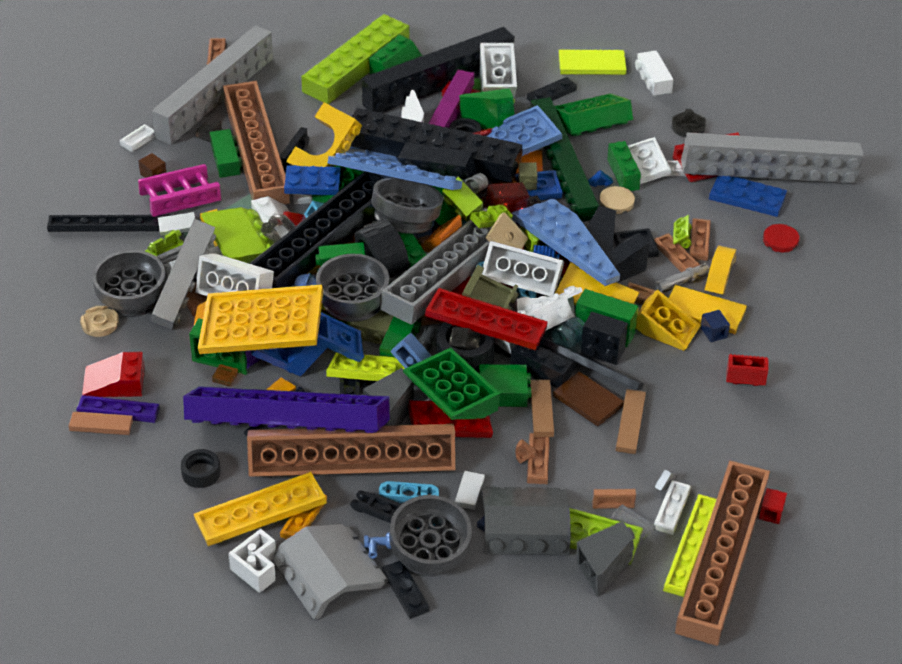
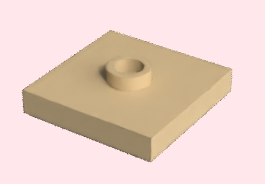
M505 212L500 214L485 237L489 242L493 241L522 249L528 240V237Z

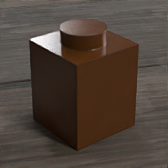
M153 153L138 160L140 174L145 178L167 173L166 162Z

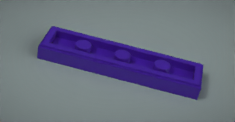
M82 395L76 411L133 416V421L155 423L160 405Z

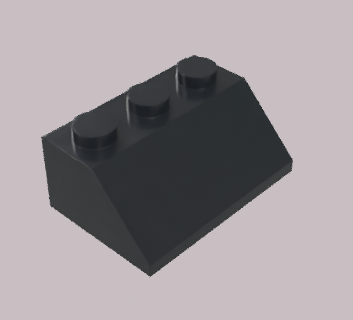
M516 344L511 351L510 365H526L527 373H530L531 376L540 380H550V385L557 388L569 379L579 364L539 344L536 350Z

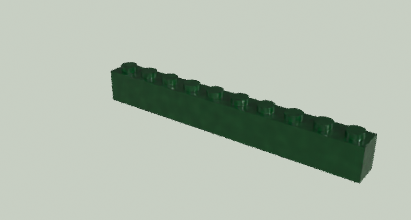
M551 98L531 100V107L528 109L538 105L562 133L561 140L544 146L543 149H546L547 159L551 161L552 170L556 171L562 193H565L566 203L570 205V210L577 214L582 222L591 221L599 205Z

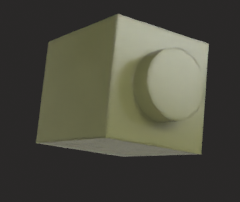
M519 163V190H537L536 163Z

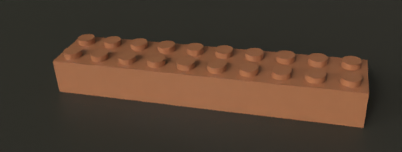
M257 81L224 85V102L233 134L236 137V144L239 148V155L242 159V166L252 200L269 196L283 204H289V194H284L286 176Z
M454 424L383 426L375 433H366L365 430L347 432L345 429L340 428L335 431H327L325 428L314 430L306 428L248 430L247 435L249 477L303 475L309 472L316 475L456 470Z
M729 460L677 617L675 634L718 646L765 495L770 471Z

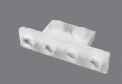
M569 286L564 289L563 293L550 295L547 297V301L543 303L541 301L531 305V309L527 311L523 309L518 311V313L547 321L546 330L574 317L567 299L583 292L581 287Z

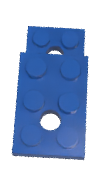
M322 312L320 315L317 345L251 350V355L300 377L327 348L357 362L364 358L361 331Z

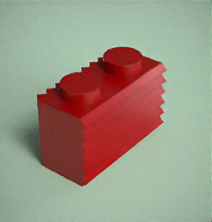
M729 354L726 382L766 386L768 375L767 357Z

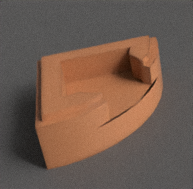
M523 439L517 443L515 448L517 461L521 464L536 455V450Z

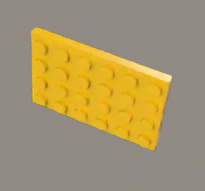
M310 285L209 293L207 295L198 344L199 354L317 345L323 286Z

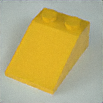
M657 289L646 299L638 311L636 329L647 337L684 351L701 324Z

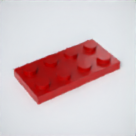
M409 401L408 409L411 425L454 424L455 437L492 438L493 429L489 415L482 419L452 420L433 401Z

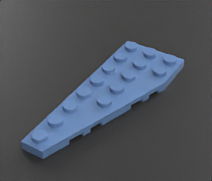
M537 105L508 117L500 127L496 126L493 128L492 133L487 137L522 144L523 156L561 140L562 133Z
M354 151V153H336L335 156H328V163L450 190L462 188V181L456 180L454 176H441L439 173L417 169L415 165H403L400 162L381 159L380 155L370 154L367 156L365 152Z
M549 199L548 201L512 212L513 221H516L520 226L604 286L620 280V273L577 214L557 200Z

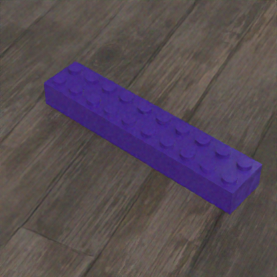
M201 386L183 396L184 420H192V423L210 421L211 424L229 422L230 425L248 423L249 426L267 424L268 427L287 425V428L290 429L305 426L309 430L322 427L327 431H335L340 428L345 429L347 432L365 430L366 433H375L390 420L389 396Z

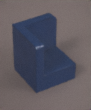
M715 310L702 314L700 327L708 340L715 342L728 338L730 324L720 310Z

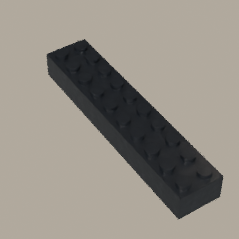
M501 27L363 77L362 105L369 111L381 113L405 104L406 97H409L411 90L415 91L418 99L443 90L448 82L452 81L457 70L473 72L474 78L480 76V43H514L515 36L505 27Z
M356 108L352 115L362 127L360 133L351 143V147L399 157L405 143L470 151L473 154L476 173L510 183L518 170L519 163L522 161V144L360 108Z
M364 171L249 264L274 271L272 288L291 287L298 276L307 274L316 266L315 254H319L318 246L343 244L375 217L376 209L371 202L374 185L379 180L385 178L375 173Z

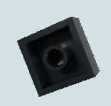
M591 312L583 326L581 354L617 365L625 351L628 323Z

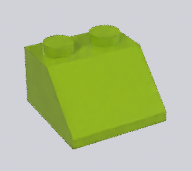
M463 181L461 189L450 190L444 188L442 190L444 203L447 206L451 205L455 209V214L457 216L460 215L461 219L463 218L466 222L471 220L472 212L483 210V202Z

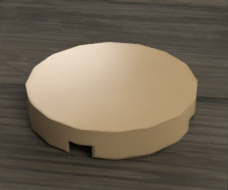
M613 186L604 189L600 193L599 204L616 210V214H623V211L629 212L634 207L635 197L630 190Z
M108 306L89 308L85 311L84 315L82 314L80 320L82 330L94 337L109 335L119 326V316L116 310L113 308L112 310L108 309Z

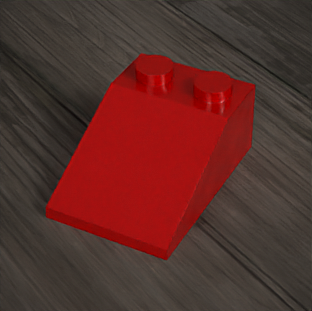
M122 352L86 366L82 395L94 397H142L145 372L143 352Z

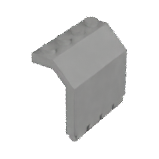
M343 524L304 527L281 543L273 558V562L313 620L321 619L329 602L342 593L380 589L388 582L385 574L378 568L379 566L373 558L369 557L368 551L357 539L351 528L344 527Z

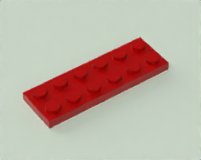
M438 288L425 311V316L435 320L450 323L536 350L548 325L547 321Z

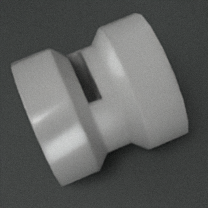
M481 173L469 177L464 182L475 195L488 187V179Z

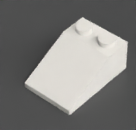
M480 43L481 92L510 88L513 97H515L517 81L514 43Z

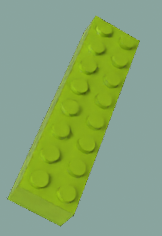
M381 15L301 76L302 92L321 102L330 104L369 73V58L398 35L409 39V25L388 15Z

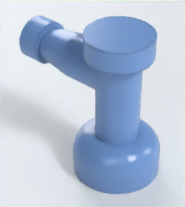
M390 532L386 534V537L364 536V547L369 548L370 558L377 557V546L386 545L388 549H392L389 540Z

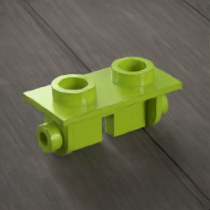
M689 214L677 219L674 223L673 244L679 243L683 248L691 246L692 225L689 223Z
M172 230L169 234L165 235V239L160 238L151 242L145 252L157 256L183 245L184 241L180 239L181 232L179 230Z

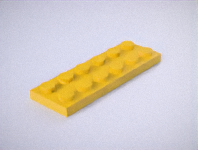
M312 472L194 513V519L207 546L326 504L327 501Z

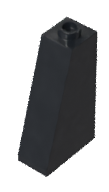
M599 206L587 229L604 253L607 254L613 250L616 210Z
M640 233L633 235L606 254L620 273V280L617 283L640 274L647 269L650 243Z

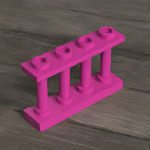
M205 164L138 180L139 194L141 196L149 194L151 197L149 202L150 212L153 217L221 200L220 184L218 182L208 183L207 166ZM200 182L202 185L192 188L190 184ZM183 186L185 190L175 192L173 188ZM166 190L168 194L158 196L156 192Z

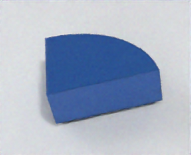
M600 170L588 182L589 185L594 187L608 186L613 183V178Z

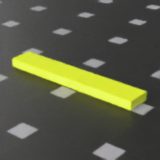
M698 494L663 591L684 597L717 499Z

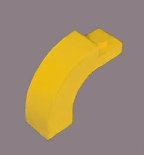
M718 245L710 266L705 286L706 291L725 294L732 265L736 261L737 249Z

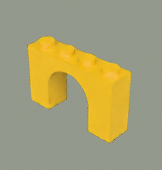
M323 102L314 117L321 124L333 129L335 135L334 142L331 148L321 155H310L295 146L286 161L291 166L336 167L337 165L328 163V156H335L336 153L345 154L350 149L354 138L360 133L362 125L355 118Z

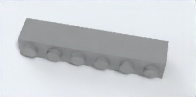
M196 219L193 220L153 310L151 322L171 330L174 324L178 325L182 316L179 312L181 308L185 309L189 300L186 296L188 292L192 293L196 284L193 280L198 273L199 256L209 254L207 248L209 244L213 245L215 241L214 226Z

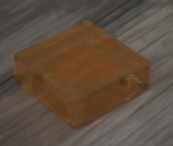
M220 364L212 376V382L230 387L238 375V369Z

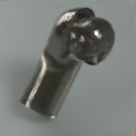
M273 215L268 220V225L271 228L284 226L288 231H291L296 227L286 215Z
M265 222L262 224V234L272 240L273 244L281 239L277 230L270 223Z

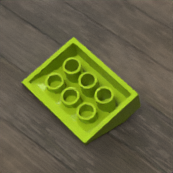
M240 207L205 212L201 215L206 224L215 227V241L225 257L249 264L274 244L272 236L268 233L265 224L260 220L258 213L254 209Z

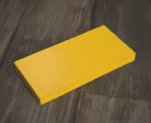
M571 262L555 294L558 293L559 295L564 292L565 288L574 285L575 287H581L583 291L588 289L631 304L635 303L639 295L638 291L617 282L604 286ZM583 292L572 296L575 306Z
M678 285L674 286L669 296L673 303L699 324H701L702 314L720 310L729 322V333L736 334L747 308V305Z

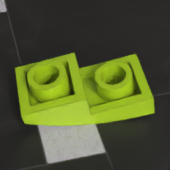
M497 205L489 206L487 212H472L470 219L478 228H487L494 225L500 214L505 212L510 219H512L513 215L505 206Z

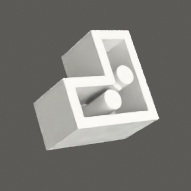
M259 529L229 552L230 570L259 593L276 581L275 567L271 562L276 554L275 540Z

